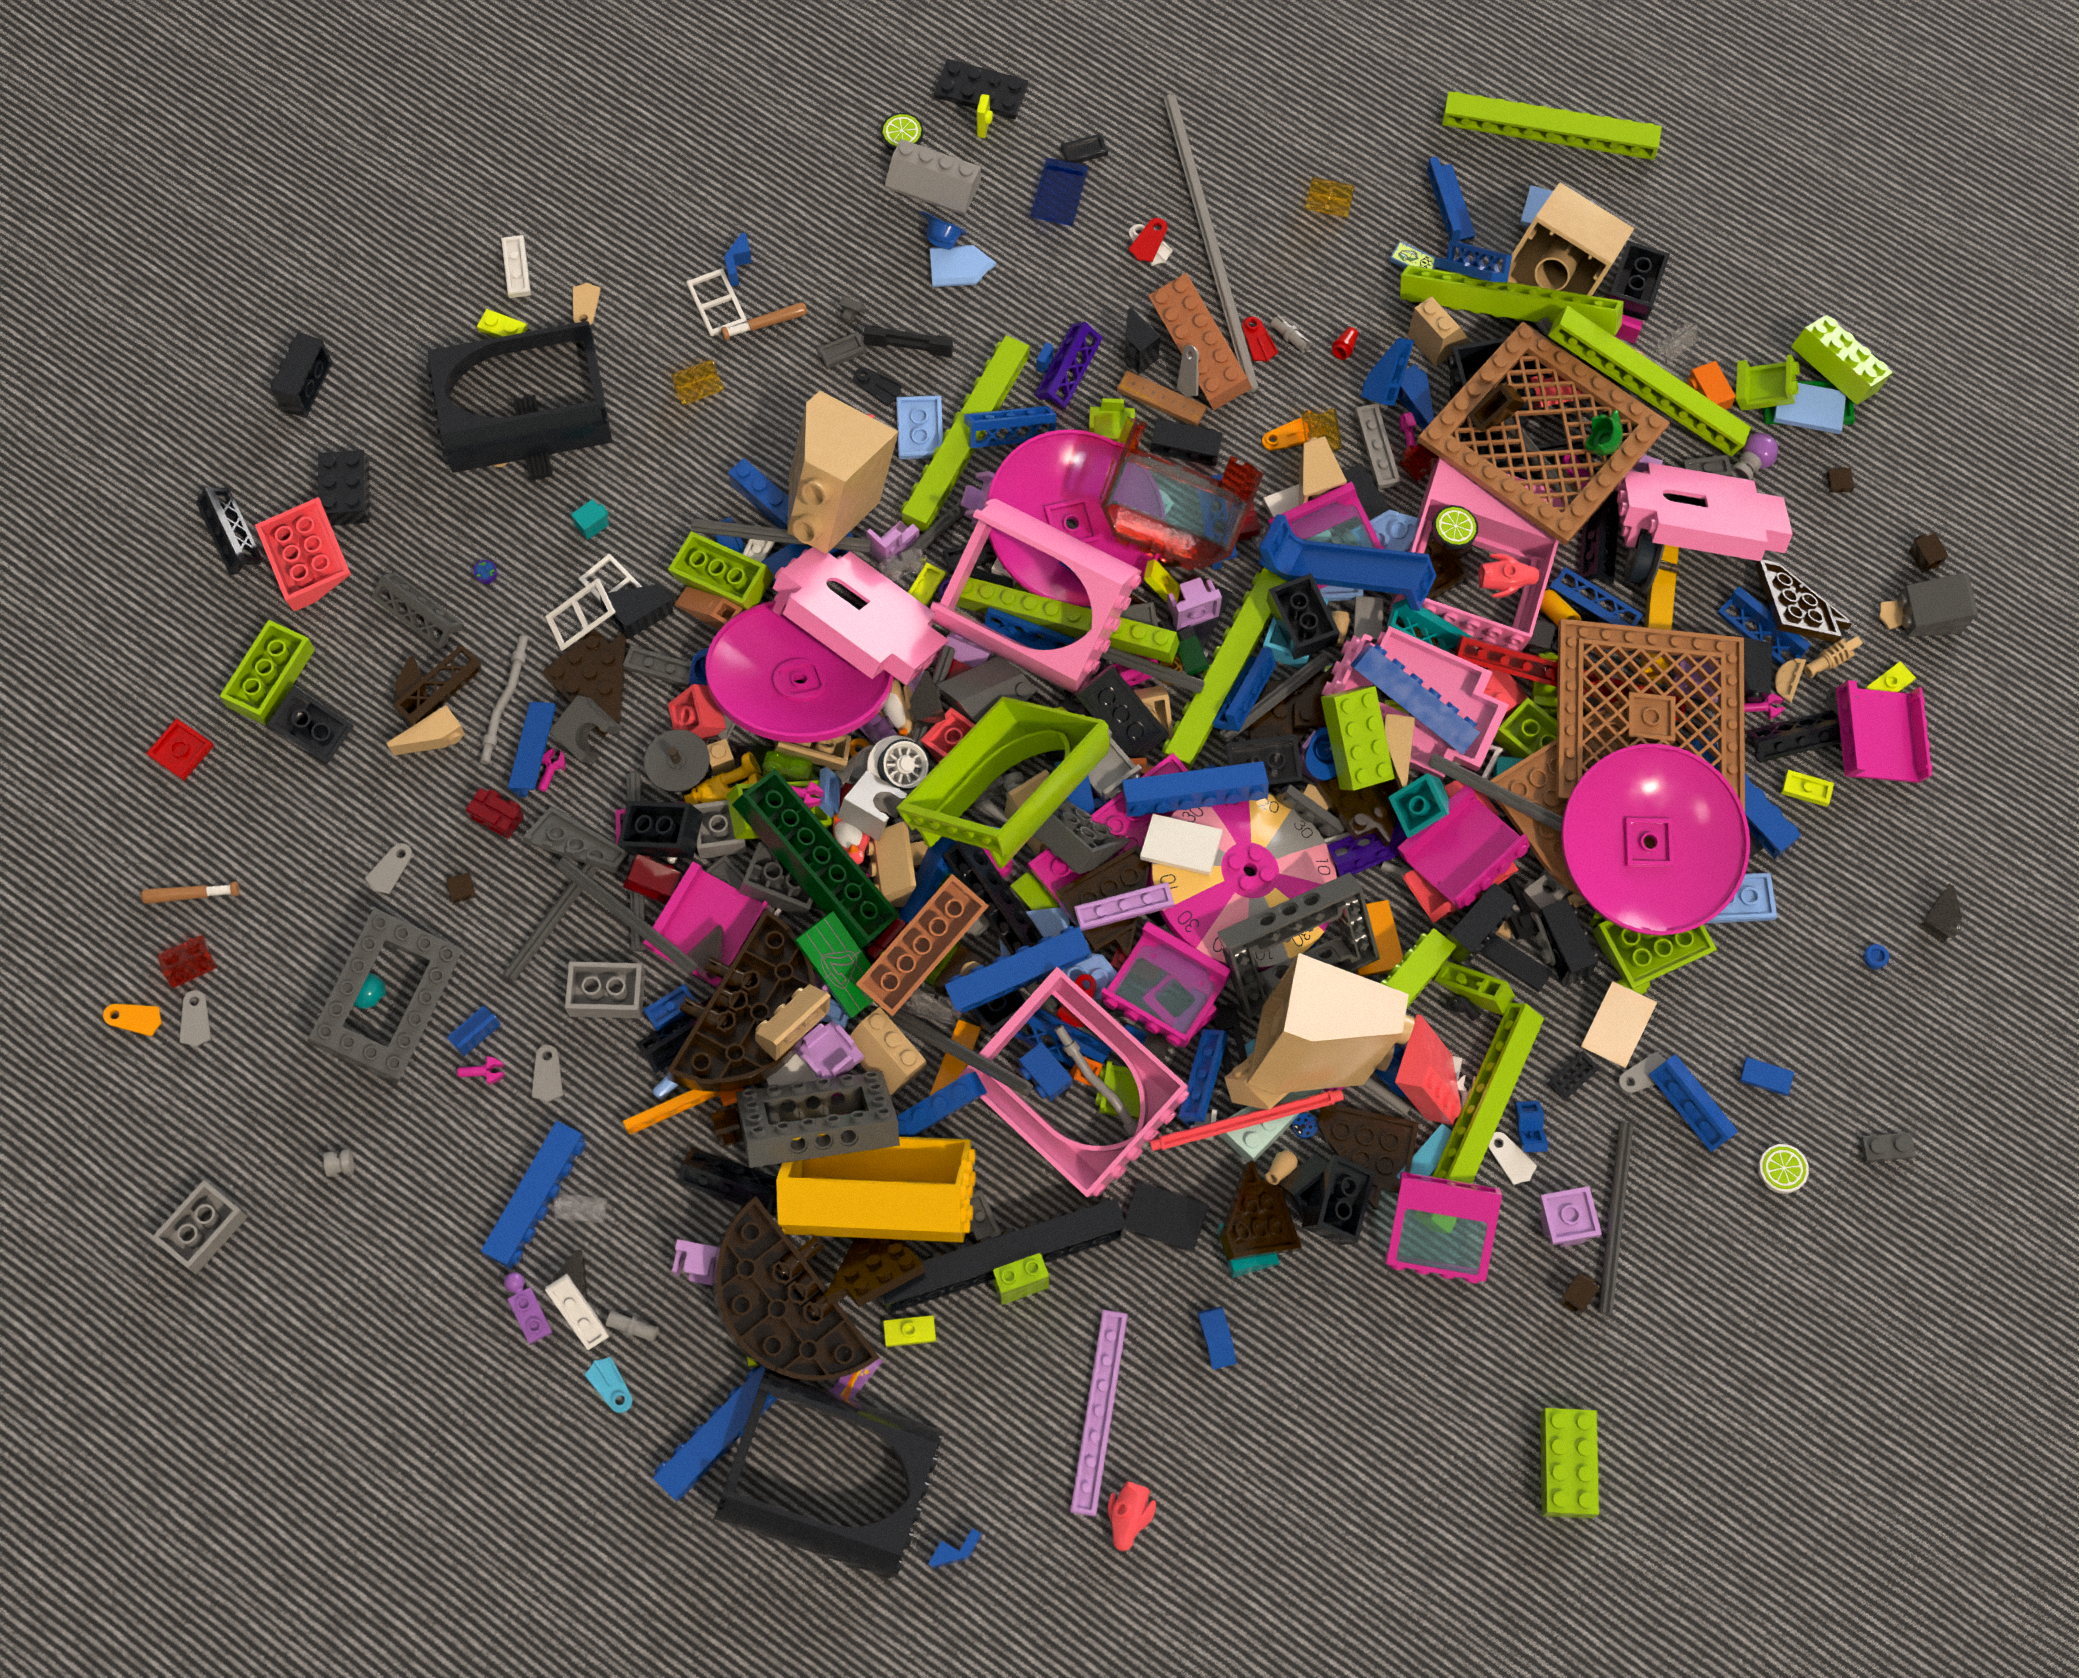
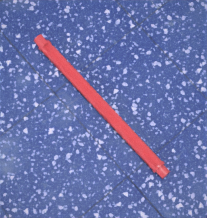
M1341 1089L1333 1092L1329 1090L1328 1092L1273 1106L1270 1110L1261 1109L1164 1136L1161 1135L1157 1139L1150 1140L1152 1151L1166 1150L1167 1148L1334 1105L1335 1102L1344 1100Z

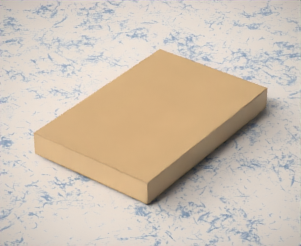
M1612 981L1581 1047L1626 1068L1657 1002Z

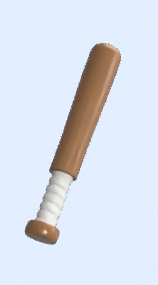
M797 303L747 320V322L730 328L722 327L721 332L724 340H728L730 336L749 330L754 331L807 314V308L804 303Z
M231 882L230 885L212 887L203 885L145 889L141 892V900L145 904L208 898L210 895L231 894L232 896H238L239 884L238 882Z

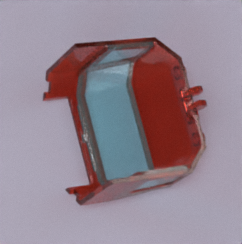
M1127 416L1097 500L1113 536L1117 538L1116 542L1125 546H1129L1130 543L1138 546L1137 550L1146 553L1152 558L1158 553L1160 554L1159 558L1161 561L1166 563H1172L1173 559L1182 562L1180 566L1191 571L1194 568L1201 570L1230 557L1264 473L1250 463L1244 462V465L1236 463L1238 458L1230 456L1220 481L1137 449L1147 422L1140 421L1138 425L1136 419Z

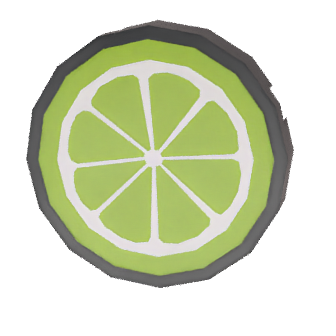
M909 113L893 114L885 119L881 126V138L883 144L889 150L894 151L900 139L920 145L922 142L921 140L924 135L922 123L916 116Z
M1450 505L1442 508L1437 512L1432 522L1434 538L1441 546L1450 550L1467 548L1474 542L1478 534L1476 517L1462 506Z

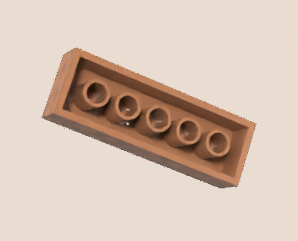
M1187 273L1148 295L1181 354H1183V349L1187 345H1193L1198 350L1199 386L1213 410L1252 389L1247 376Z
M952 874L855 986L890 1017H893L988 908V905Z

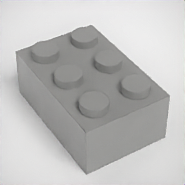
M569 962L565 1009L569 1017L642 1018L645 970L642 963Z
M203 1180L152 1236V1239L190 1271L197 1274L248 1216Z

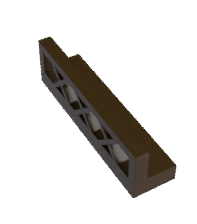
M461 644L393 704V708L406 719V725L411 728L434 713L481 671V663ZM460 653L470 661L465 666H454V659ZM441 670L451 671V679L448 681H437V674ZM424 685L434 686V694L430 697L420 696V689ZM406 701H417V709L410 715L401 707Z

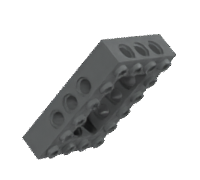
M1350 872L1217 932L1227 967L1231 969V980L1237 1000L1249 1019L1261 1014L1262 1006L1295 959V957L1290 958L1258 973L1257 968L1259 965L1253 957L1252 950L1257 953H1265L1271 947L1285 941L1289 942L1293 937L1307 931L1311 932L1313 928L1338 919L1341 936L1302 954L1348 972H1353L1380 959L1363 890Z
M373 908L307 1043L397 1084L463 949ZM384 943L392 946V949L395 951L399 949L414 956V960H422L429 963L388 1047L342 1027Z
M868 1071L865 1074L858 1075L845 1074L837 1078H819L816 1081L809 1082L796 1081L788 1085H770L767 1088L760 1089L747 1088L736 1092L738 1117L749 1168L900 1146L898 1119L882 1071ZM787 1100H792V1101L789 1102V1103H783V1102H785V1101H787Z

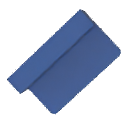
M482 1006L453 1031L447 1039L465 1057L501 1024L494 1014L485 1006Z

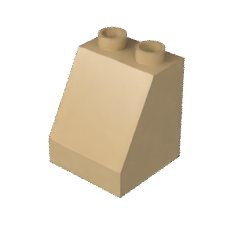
M1559 183L1514 250L1508 282L1592 296L1635 228L1564 184Z
M819 391L806 402L789 473L787 533L802 543L809 544L827 554L880 503L899 431L822 391Z
M1298 953L1262 1006L1247 1084L1274 1094L1364 1085L1375 1069L1386 1071L1394 1054V1044L1398 1043L1404 1046L1411 1036L1415 1020L1413 1017L1406 1015L1409 994Z

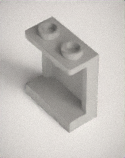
M1109 729L1110 747L1108 754L1088 774L1091 788L1104 803L1109 799L1112 800L1122 792V780L1140 778L1142 767L1139 764L1136 766L1111 738L1112 732Z

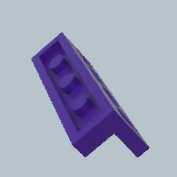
M1085 321L1072 324L1034 395L1039 400L1050 398L1061 409H1065L1103 337ZM1087 334L1094 339L1090 347L1086 345L1085 337ZM1078 351H1082L1083 361L1078 365L1076 354ZM1072 368L1074 378L1072 382H1068L1067 371ZM1059 386H1063V399L1056 395Z
M1396 817L1391 841L1386 848L1375 833L1358 840L1348 836L1327 845V848L1335 863L1336 872L1340 877L1349 872L1351 875L1399 856L1400 853L1397 847L1407 839L1403 827H1401L1398 817ZM1362 839L1371 840L1365 846L1357 845ZM1341 848L1349 849L1347 853L1341 856H1337L1335 853L1336 850Z

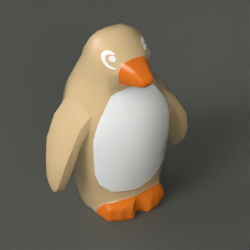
M894 680L890 696L878 714L898 730V735L911 739L916 724L915 697L908 685H904L903 688L898 680Z

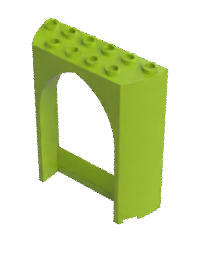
M1002 696L896 809L912 831L916 828L925 840L924 844L927 847H932L943 836L988 849L998 868L1002 869L1108 754L1110 747L1109 727L1102 719ZM1065 750V757L1061 764L1001 829L959 818L997 777L1012 766L1041 753Z

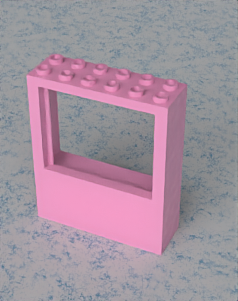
M1439 457L1431 471L1417 516L1420 520L1407 552L1424 554L1430 532L1433 531L1432 522L1437 512L1450 505L1462 506L1468 509L1478 522V534L1471 545L1497 554L1508 555L1517 561L1537 568L1539 580L1533 585L1524 586L1512 627L1427 598L1422 607L1476 639L1523 651L1532 638L1559 541ZM1515 476V480H1516V481H1524V480H1525V479H1522V478H1519V477H1516V476ZM1533 485L1535 494L1545 493L1544 486ZM1549 488L1550 493H1556L1553 489ZM1551 498L1553 507H1564L1561 498ZM1393 594L1389 607L1390 612L1392 605L1405 599V595Z

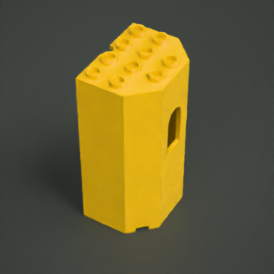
M899 1137L900 1146L782 1163L776 1179L778 1225L782 1227V1231L785 1234L963 1242L965 1233L970 1232V1220L972 1221L973 1205H970V1198L973 1196V1186H975L976 1172L973 1171L976 1151L971 1149L970 1139Z

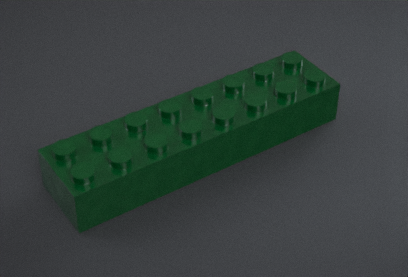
M775 768L745 791L732 804L826 915L834 911L860 949L900 916Z

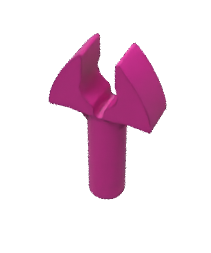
M1411 412L1403 413V415H1400L1399 420L1400 432L1404 431L1409 456H1414L1417 454L1413 428L1417 426Z
M1771 693L1765 698L1764 702L1744 703V712L1764 711L1768 714V719L1770 720L1779 716L1785 709V707L1774 708L1770 705L1773 703L1781 704L1784 699Z
M554 748L543 755L542 764H546V769L538 785L540 791H547L556 770L561 769L565 771L566 761L562 751L559 759L554 761L553 764L551 759L555 754Z
M809 781V786L804 789L791 786L809 808L821 804V799L810 797V795L823 797V790L815 783Z
M487 1056V1062L483 1066L459 1067L457 1075L458 1077L484 1076L487 1078V1084L490 1085L505 1076L503 1072L491 1073L490 1070L494 1067L505 1066L501 1061Z

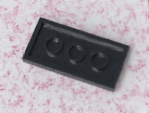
M947 58L934 91V98L977 109L980 96L982 94L989 95L990 111H993V114L1016 120L1028 88V80Z
M1112 664L1075 692L1076 697L1094 718L1102 719L1107 723L1109 730L1112 732L1111 738L1129 759L1141 758L1169 736L1167 730Z

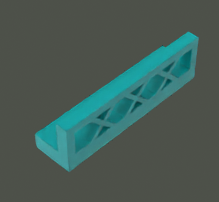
M1406 598L1392 605L1386 627L1391 626L1420 639L1416 637L1413 627H1417L1423 636L1420 640L1433 645L1431 638L1434 637L1438 640L1441 649L1449 652L1448 648L1456 649L1460 634L1472 637L1424 607H1421L1420 611L1411 610ZM1397 616L1402 618L1405 628L1395 624Z

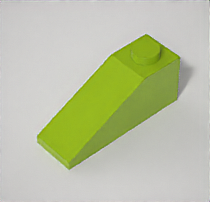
M1449 961L1444 963L1435 978V982L1461 997H1467L1472 1003L1483 1009L1504 1016L1508 1004L1512 1003L1515 998L1507 981Z

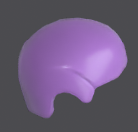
M1754 433L1747 438L1742 451L1743 453L1751 452L1757 455L1762 462L1760 467L1762 469L1770 467L1776 461L1778 446L1774 438L1769 434Z

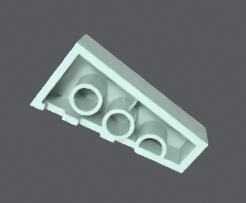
M1320 1089L1290 1092L1276 1105L1317 1095ZM1247 1106L1229 1118L1261 1109ZM1302 1113L1219 1134V1136L1247 1162L1254 1160L1255 1162L1294 1122V1119Z

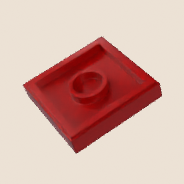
M176 718L148 750L146 755L185 781L214 747V744Z

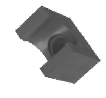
M577 695L549 732L581 762L594 764L599 757L589 747L588 735L595 726H598L603 732L618 734L622 727L591 698Z

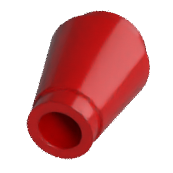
M1348 327L1333 342L1332 353L1336 358L1344 360L1352 355L1358 336V331L1355 328Z

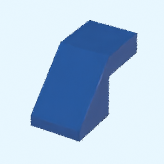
M746 233L740 234L724 256L731 286L739 285L736 266L752 263Z
M1515 1102L1518 1140L1522 1151H1548V1141L1543 1131L1544 1112L1540 1102Z
M1219 1306L1199 1311L1198 1317L1201 1333L1207 1345L1212 1370L1237 1364L1233 1341L1223 1307Z
M972 1528L960 1551L941 1541L928 1563L929 1567L935 1569L968 1560L980 1541L982 1534Z

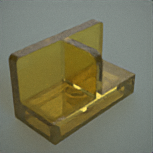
M1312 177L1305 209L1348 218L1355 186Z
M713 359L672 374L674 388L682 406L724 390Z
M1331 408L1320 415L1309 410L1301 414L1306 442L1311 438L1318 439L1325 436L1333 453L1342 448L1336 409Z

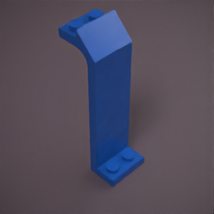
M1282 514L1276 515L1259 548L1262 556L1258 563L1283 580L1292 581L1312 574L1316 584L1403 594L1411 610L1420 611L1437 576L1429 554L1303 540L1292 532L1286 516Z

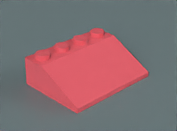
M319 497L255 525L284 599L294 612L315 603L351 575Z
M1417 1014L1395 1083L1426 1120L1454 1125L1456 1117L1460 1115L1461 1102L1453 1056L1423 1016Z

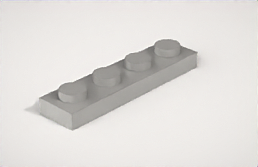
M1378 403L1356 407V417L1377 489L1399 486L1401 482Z

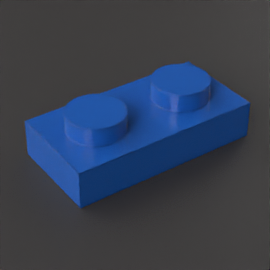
M685 984L643 1009L656 1031L686 1014L680 1011V1006L682 1002L685 1003L684 999L686 997L696 1001Z

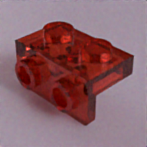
M1420 443L1415 447L1411 444L1401 453L1403 458L1398 463L1416 483L1433 469L1439 456Z
M203 935L191 938L185 943L167 949L157 955L162 973L172 988L217 968Z

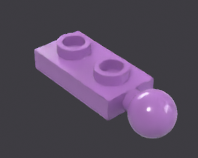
M516 1272L508 1274L504 1279V1286L509 1292L514 1293V1296L508 1298V1301L528 1343L531 1345L553 1332L532 1288L529 1287L523 1290V1276Z

